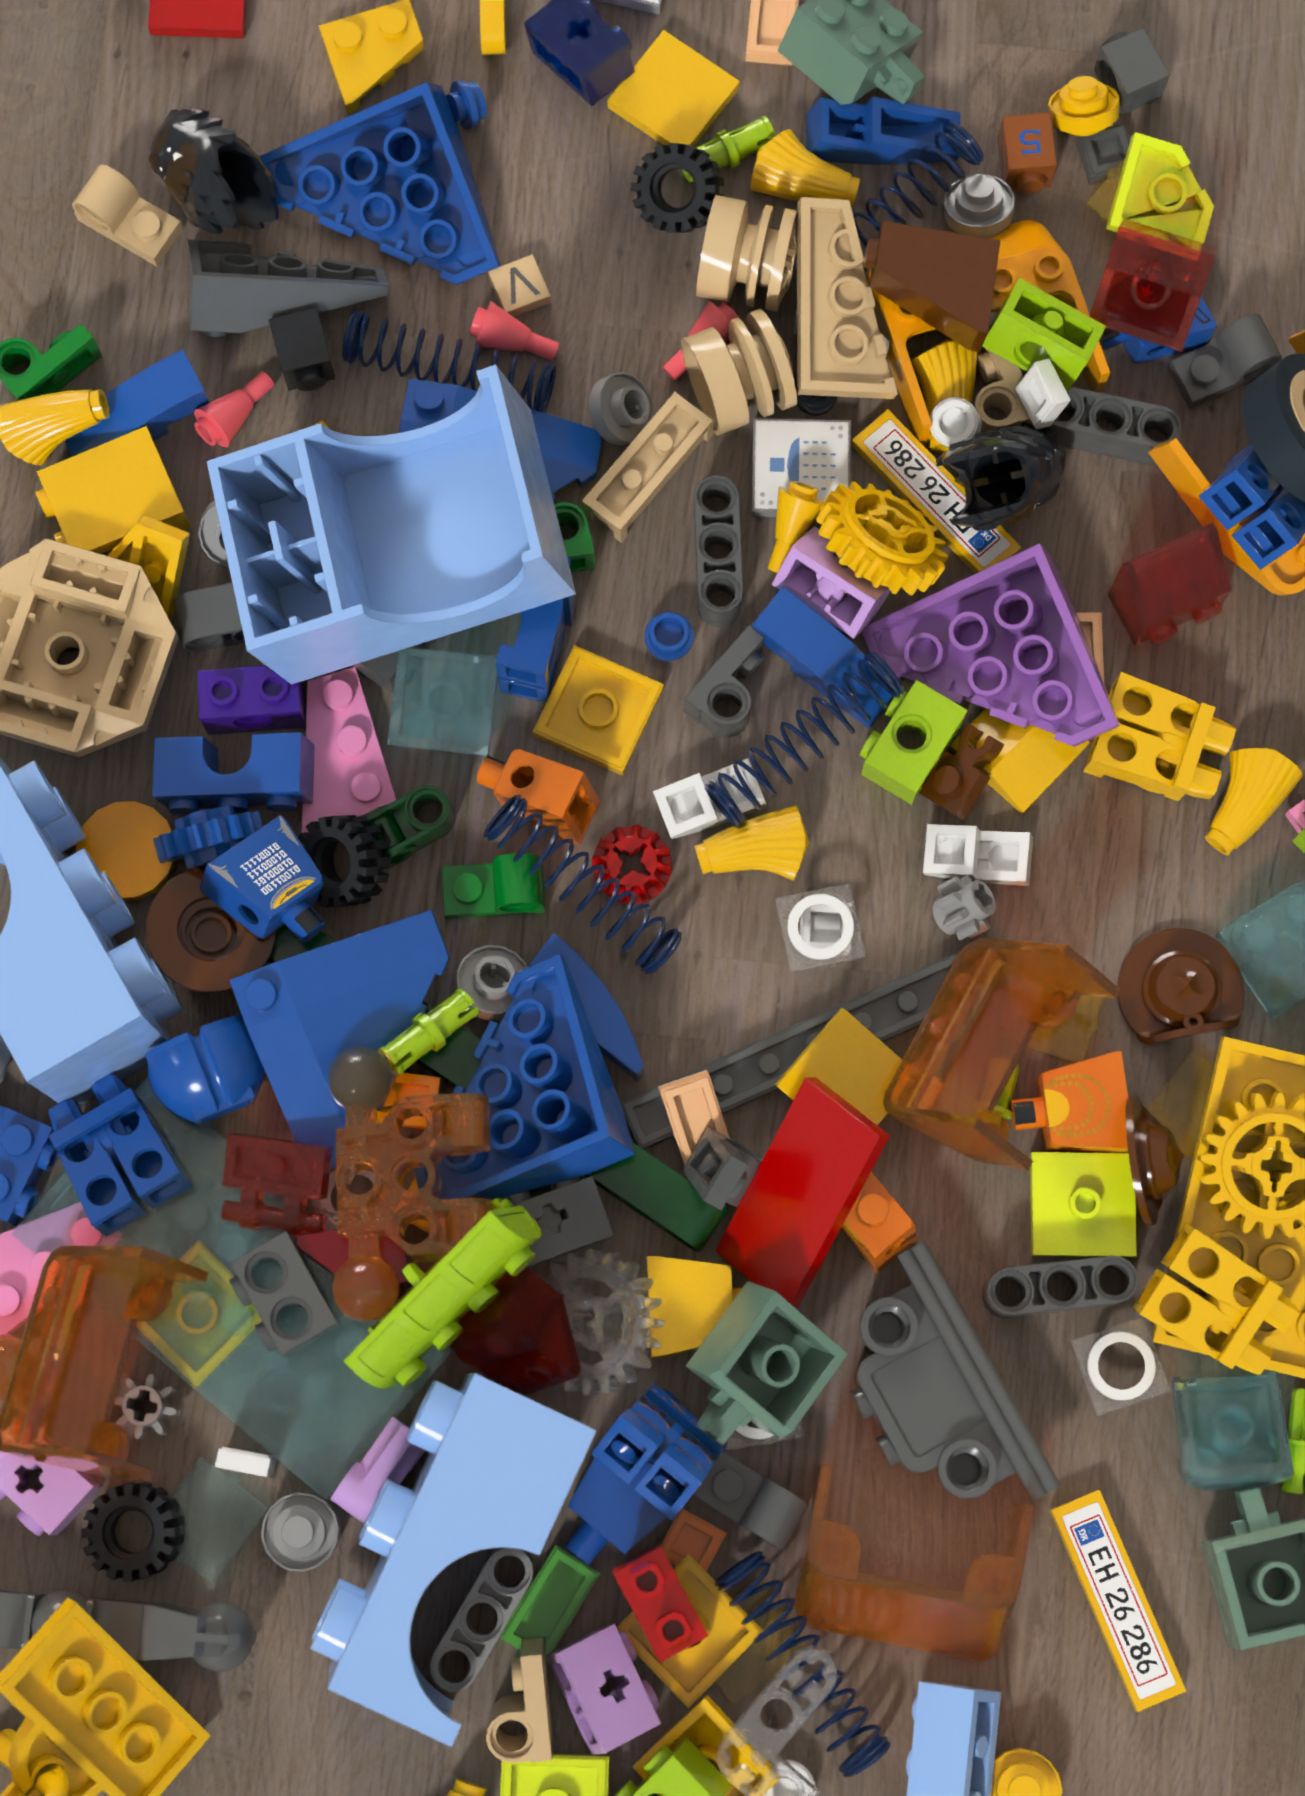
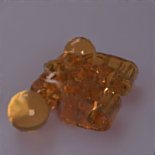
M362 1046L342 1051L331 1063L327 1077L331 1096L337 1104L345 1108L346 1127L339 1128L335 1132V1182L337 1187L338 1237L348 1239L349 1259L340 1266L334 1276L332 1294L334 1303L343 1315L354 1321L369 1322L380 1319L387 1314L395 1304L399 1292L397 1273L389 1262L381 1258L380 1238H391L415 1262L441 1261L490 1210H493V1201L484 1198L438 1199L442 1188V1178L437 1168V1163L442 1157L477 1154L491 1149L489 1096L476 1093L404 1096L387 1114L382 1123L377 1124V1107L385 1101L392 1089L393 1072L391 1064L382 1053L373 1048ZM413 1116L426 1118V1129L420 1136L413 1139L402 1136V1126L407 1119ZM417 1167L426 1169L428 1171V1180L421 1189L407 1191L403 1188V1178L408 1171ZM362 1171L374 1172L375 1183L371 1190L361 1195L351 1192V1181L356 1174ZM419 1219L428 1221L430 1231L424 1241L418 1244H408L405 1242V1229L411 1222Z

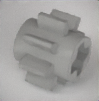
M966 875L960 879L956 876L937 886L942 898L934 901L932 912L937 925L943 932L949 935L956 933L958 940H962L968 936L973 938L991 929L986 918L995 913L996 903L991 890L984 882L980 880L972 882L970 876Z
M151 1373L146 1378L145 1386H139L137 1381L127 1378L125 1381L129 1391L124 1398L116 1397L112 1399L113 1403L122 1406L124 1414L117 1420L116 1425L118 1427L128 1426L131 1423L136 1425L134 1431L135 1439L143 1440L148 1427H153L155 1432L160 1435L167 1434V1429L163 1422L167 1419L168 1415H180L179 1410L170 1407L168 1399L175 1394L176 1388L169 1386L162 1390L156 1389L158 1375ZM150 1392L149 1399L157 1403V1410L155 1414L147 1413L143 1421V1412L135 1410L137 1400H146Z

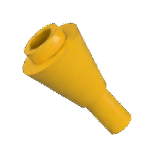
M791 481L789 488L778 487L775 538L777 540L767 567L769 570L778 573L791 547L805 535L820 512L819 509L824 501L817 497L819 492L817 488L798 481Z

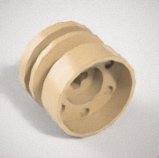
M715 195L702 247L696 296L729 302L736 283L740 282L746 284V306L755 307L760 287L768 288L765 310L778 312L781 301L791 286L797 259V211L785 208L780 229L776 230L771 229L773 206L765 205L756 226L748 224L749 209L747 201Z
M761 308L746 315L747 328L738 317L728 322L729 345H726L721 335L713 327L681 340L682 356L690 384L701 411L713 420V432L717 436L749 423L748 400L753 402L764 418L774 414V401L782 411L797 405V392L789 354L782 338Z

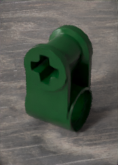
M434 786L416 788L394 802L378 807L363 816L370 820L368 826L377 825L381 831L385 830L391 841L388 845L389 848L381 850L382 857L391 856V865L382 866V870L402 863L416 851L446 836L455 824L454 809L448 797L441 789ZM432 802L443 806L442 814L435 822L423 823L418 821V813L425 804ZM382 833L376 837V840H384Z

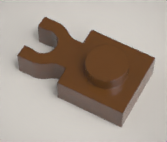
M967 723L960 735L959 749L955 756L944 751L919 794L964 821L990 780L989 776L981 772L987 763L993 761L1004 747L1003 743L988 735L984 745L977 749V742L984 732Z

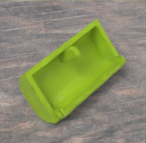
M495 1198L492 1201L493 1204L425 1273L415 1263H409L402 1272L413 1286L374 1326H370L367 1329L370 1334L343 1362L357 1376L376 1388L386 1389L398 1383L405 1388L415 1381L427 1368L422 1358L434 1346L439 1351L445 1349L462 1333L463 1328L458 1324V1321L470 1309L475 1314L481 1312L498 1296L499 1291L494 1284L506 1272L512 1277L517 1275L535 1258L536 1254L530 1247L542 1236V1233L535 1219L523 1205L511 1207L512 1203L507 1198L504 1200Z

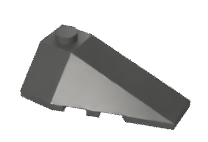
M187 239V307L190 331H198L204 336L223 337L227 333H242L269 326L268 319L315 307H317V311L320 313L389 295V283L385 270L381 267L329 258L319 260L316 266L307 264L303 259L295 257L296 253L280 250L277 256L270 258L251 254L252 245Z

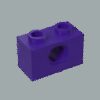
M268 666L197 671L199 719L208 735L306 728L305 681L291 685Z

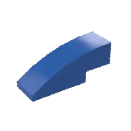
M820 97L806 114V149L820 159L831 162L904 165L911 158L922 161L921 147L924 145L936 147L935 133L943 132V126L947 125V122H955L960 125V112L911 103L903 105L899 101L872 97L865 105L856 103L840 105L836 100ZM954 133L956 138L961 141V138ZM945 136L938 138L944 153L949 155L954 161L961 157L950 146ZM930 149L925 150L928 163L944 162L938 153Z
M182 349L151 365L105 394L110 408V417L77 433L64 442L73 457L147 426L153 441L169 434L167 425L194 413L195 409L209 403L206 393L184 350Z
M783 586L752 624V628L764 637V646L789 663L792 673L826 698H828V684L836 685L846 691L842 680L843 672H851L861 678L858 670L859 659H865V654L827 620ZM862 663L867 679L887 706L893 699V696L876 680L867 665ZM846 676L853 694L862 708L871 717V720L866 721L851 702L838 691L831 688L834 700L841 709L867 728H870L884 709L880 707L874 697L853 678Z
M554 933L530 962L529 967L558 954L564 956L601 1054L638 1082L644 1074V1066L635 1039L619 1006L601 979L582 957Z

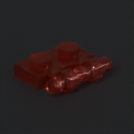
M242 1133L228 1134L222 1186L240 1188L242 1190L240 1202L225 1200L221 1211L222 1219L239 1222L241 1228L259 1230L261 1226L283 1229V1232L287 1231L291 1236H302L305 1232L312 1234L324 1232L326 1227L325 1214L308 1212L306 1206L307 1198L315 1200L327 1198L333 1146ZM263 1193L285 1195L284 1208L265 1206Z

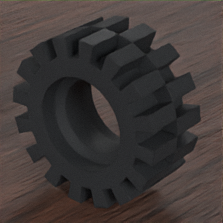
M680 143L660 145L655 147V152L646 153L641 158L644 161L643 165L636 166L633 173L638 175L637 182H631V191L637 194V199H633L635 208L642 210L641 218L645 222H651L653 228L671 233L693 232V229L706 226V220L709 218L715 195L724 196V194H720V186H724V179L717 174V170L720 169L717 162L711 161L708 158L710 155L704 150H699L696 146ZM675 169H682L689 173L695 186L691 201L680 208H674L667 204L661 193V184L664 177Z
M341 815L318 818L319 821L310 822L305 826L309 832L300 833L298 839L304 845V849L324 880L316 901H321L320 906L339 908L366 904L372 901L370 897L378 896L383 889L377 883L387 882L389 874L382 871V866L391 865V856L382 857L381 850L387 849L389 846L386 839L376 840V837L382 832L377 825L368 826L370 820L365 817ZM339 842L344 844L350 856V870L346 880L340 879L333 863L334 850Z
M147 1482L128 1483L106 1490V1494L99 1495L92 1502L95 1506L93 1509L86 1511L84 1520L88 1521V1526L81 1529V1538H88L89 1546L83 1549L86 1557L93 1555L96 1561L91 1565L97 1571L104 1569L108 1572L106 1577L110 1579L122 1578L123 1582H133L162 1572L168 1567L167 1564L176 1559L180 1553L176 1549L178 1545L184 1543L185 1534H180V1526L185 1525L184 1515L180 1517L177 1515L176 1509L180 1506L176 1499L169 1500L166 1497L169 1492L162 1487L154 1488L152 1483ZM133 1510L143 1513L149 1519L152 1526L151 1541L140 1552L125 1550L120 1546L115 1536L116 1523L127 1511Z

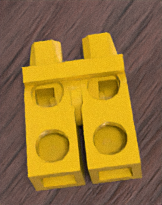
M1120 672L1111 685L1108 694L1120 726L1093 739L1082 772L1100 778L1103 775H1107L1135 784L1150 792L1164 794V797L1179 801L1185 794L1210 800L1217 791L1222 771L1198 763L1201 751L1203 749L1224 757L1232 745L1237 729L1221 719L1213 717L1216 709L1214 706L1202 702L1198 704L1185 696Z
M1185 1223L1161 1263L1207 1292V1296L1204 1299L1157 1268L1132 1308L1143 1317L1213 1357L1230 1369H1233L1236 1365L1254 1374H1262L1272 1357L1273 1351L1253 1339V1336L1263 1320L1281 1332L1286 1333L1297 1319L1300 1310L1286 1296L1281 1294L1283 1291L1282 1287L1269 1280L1194 1227Z

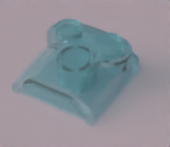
M418 647L399 650L387 744L419 750L489 756L490 742L493 736V715L497 686L495 663L497 655L467 654Z
M1301 880L1247 912L1215 935L1239 967L1242 977L1271 1020L1305 999V883Z
M1278 1372L1252 1376L1181 1379L1180 1376L1172 1378L1180 1449L1178 1470L1184 1479L1185 1485L1199 1490L1246 1489L1253 1487L1263 1488L1291 1479L1294 1470Z

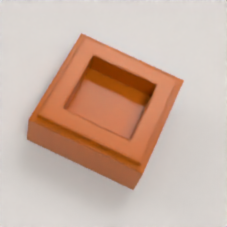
M682 1508L676 1515L660 1546L664 1550L669 1562L677 1566L690 1554L707 1572L727 1532Z

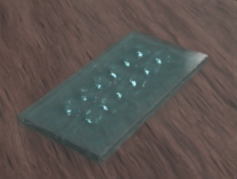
M147 1076L134 1092L145 1102L165 1141L180 1166L185 1170L193 1187L155 1209H151L140 1199L147 1214L108 1237L102 1234L98 1244L92 1248L83 1249L72 1242L70 1230L78 1219L85 1218L87 1215L65 1171L12 1232V1235L34 1254L42 1251L54 1253L61 1263L60 1276L323 1499L329 1501L355 1462H361L392 1416L394 1418L399 1416L463 1337L459 1335L449 1346L441 1351L434 1346L422 1358L427 1365L425 1371L405 1388L400 1383L386 1389L376 1388L357 1376L343 1361L370 1334L367 1329L370 1326H374L400 1298L383 1302H371L370 1294L360 1296L302 1254L342 1327L289 1358L283 1357L278 1349L269 1353L254 1325L262 1320L253 1303L244 1307L230 1284L229 1279L237 1275L230 1263L285 1231L292 1236L297 1245L296 1236L332 1231L334 1229L209 1125L204 1123L196 1127V1124L174 1115L165 1108L154 1094ZM120 1164L119 1166L122 1168V1170H123V1172H124V1174H125V1176H126V1178H127L129 1184L131 1185V1187H132L134 1193L137 1194L136 1191H135V1189H134V1187H133V1185H132V1183L130 1182V1180H129V1178H128V1176H127V1174H126V1172H125V1170H124L122 1164ZM269 1261L259 1267L256 1273V1281L260 1288L269 1289L280 1282L283 1274L280 1263ZM405 1288L401 1289L403 1296L407 1290ZM295 1306L289 1308L281 1319L283 1331L289 1335L302 1332L308 1323V1314L303 1307Z

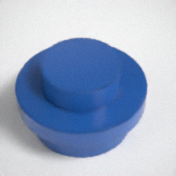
M458 80L451 84L450 94H447L446 98L455 121L459 122L465 129L476 127L478 121L485 119L487 115L486 101L481 88L474 81L466 83L463 80Z
M663 612L657 614L648 622L645 628L644 639L648 651L654 657L663 661H675L681 659L690 651L694 641V632L692 625L683 615L675 612Z

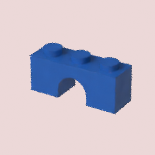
M301 732L252 734L250 758L243 768L232 774L219 773L218 748L203 736L154 738L152 797L167 807L170 813L188 815L199 811V807L218 808L226 805H233L235 813L247 812L248 806L266 805V808L271 811L289 812L296 810L297 804L313 803L314 744Z

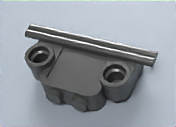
M923 1241L899 1254L897 1257L912 1284L889 1297L874 1301L863 1312L860 1319V1336L864 1345L874 1354L864 1359L857 1366L854 1375L857 1388L850 1391V1395L864 1420L873 1416L882 1435L875 1438V1441L888 1465L891 1467L898 1463L904 1470L910 1473H923L936 1467L937 1478L942 1487L950 1494L963 1499H972L985 1494L994 1484L1016 1472L1032 1501L1061 1486L927 1243Z

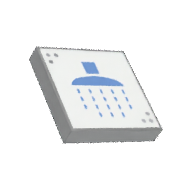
M753 418L751 517H776L778 487L789 488L791 481L802 482L819 490L817 497L825 501L831 491L836 490L839 484L848 488L850 486L851 420Z

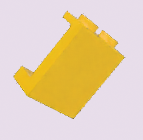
M147 426L37 471L43 489L35 491L47 519L56 516L61 528L60 532L53 534L57 542L102 554L114 549L143 516L184 531L191 528Z

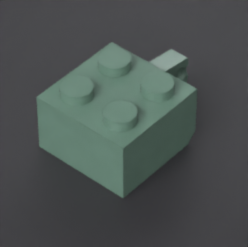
M808 0L797 7L777 50L840 105L852 104L876 87L904 105L915 97L925 78L921 71L909 60L923 31L915 26L903 12L895 9L886 0Z
M747 1281L685 1366L712 1388L707 1397L711 1402L696 1426L710 1438L721 1444L728 1440L739 1425L745 1427L750 1421L758 1428L783 1438L793 1432L848 1353L776 1291Z
M1259 1487L1236 1491L1233 1495L1239 1520L1230 1522L1232 1535L1201 1542L1228 1647L1236 1650H1246L1304 1636L1305 1518L1281 1523L1277 1511L1267 1513Z

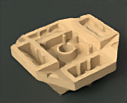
M47 538L30 548L29 553L0 568V734L79 758L146 731L179 637L142 567ZM68 648L80 649L79 655L74 662L67 665L58 664V657L64 650Z

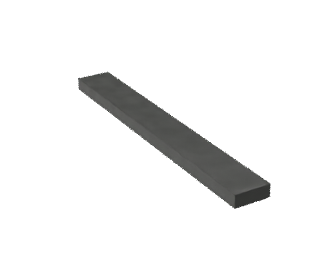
M989 938L663 1084L707 1070L723 1115L779 1090L775 1083L840 1008L847 1010L884 1043L1002 990L1010 985V981ZM658 1086L620 1102L637 1146L643 1150L674 1137Z

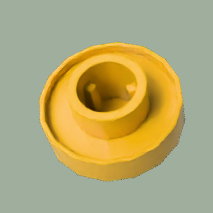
M1076 77L1050 97L1048 108L1049 112H1051L1052 126L1062 132L1075 136L1096 134L1112 126L1118 120L1120 114L1119 95L1115 89L1104 85L1093 77Z
M1015 1748L1003 1751L995 1757L991 1796H1062V1786L1058 1772L1048 1759L1036 1751Z

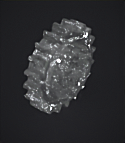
M588 1249L586 1255L580 1252H569L567 1257L568 1264L555 1261L550 1263L554 1279L547 1277H538L536 1279L544 1294L543 1297L529 1296L527 1299L532 1306L538 1309V1314L524 1318V1323L537 1327L538 1332L526 1341V1345L542 1347V1352L538 1354L534 1364L536 1366L552 1365L547 1380L550 1382H562L565 1380L564 1391L580 1392L582 1389L584 1395H600L602 1389L604 1393H617L620 1390V1381L629 1384L637 1382L633 1366L638 1368L651 1367L652 1364L644 1354V1349L661 1347V1343L650 1336V1330L664 1326V1321L659 1318H652L650 1311L657 1308L662 1303V1300L645 1296V1293L651 1288L654 1281L652 1278L635 1279L640 1265L635 1262L623 1263V1254L607 1252L604 1255L603 1250ZM594 1280H600L608 1285L614 1293L609 1297H600L598 1294L588 1293V1289L584 1285ZM579 1347H587L589 1351H598L604 1360L591 1365L581 1360L574 1351Z

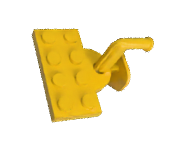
M67 1598L0 1672V1693L26 1717L17 1732L10 1728L0 1731V1763L11 1771V1778L13 1780L0 1796H97L101 1791H104L108 1796H160L211 1736L100 1625L70 1598Z

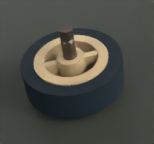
M1296 353L1286 356L1247 386L1242 398V415L1250 442L1263 465L1281 486L1296 498L1305 502V354Z

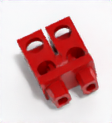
M659 1543L612 1569L616 1581L660 1663L709 1636Z

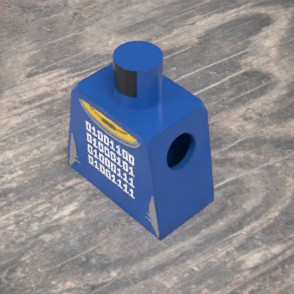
M279 815L206 865L199 889L256 937L265 939L286 925L304 944L313 939L325 926L323 919L311 907L319 897L324 884L323 877L282 815Z

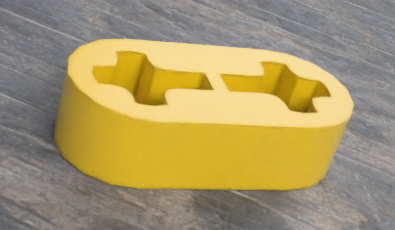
M480 0L482 55L506 54V0Z

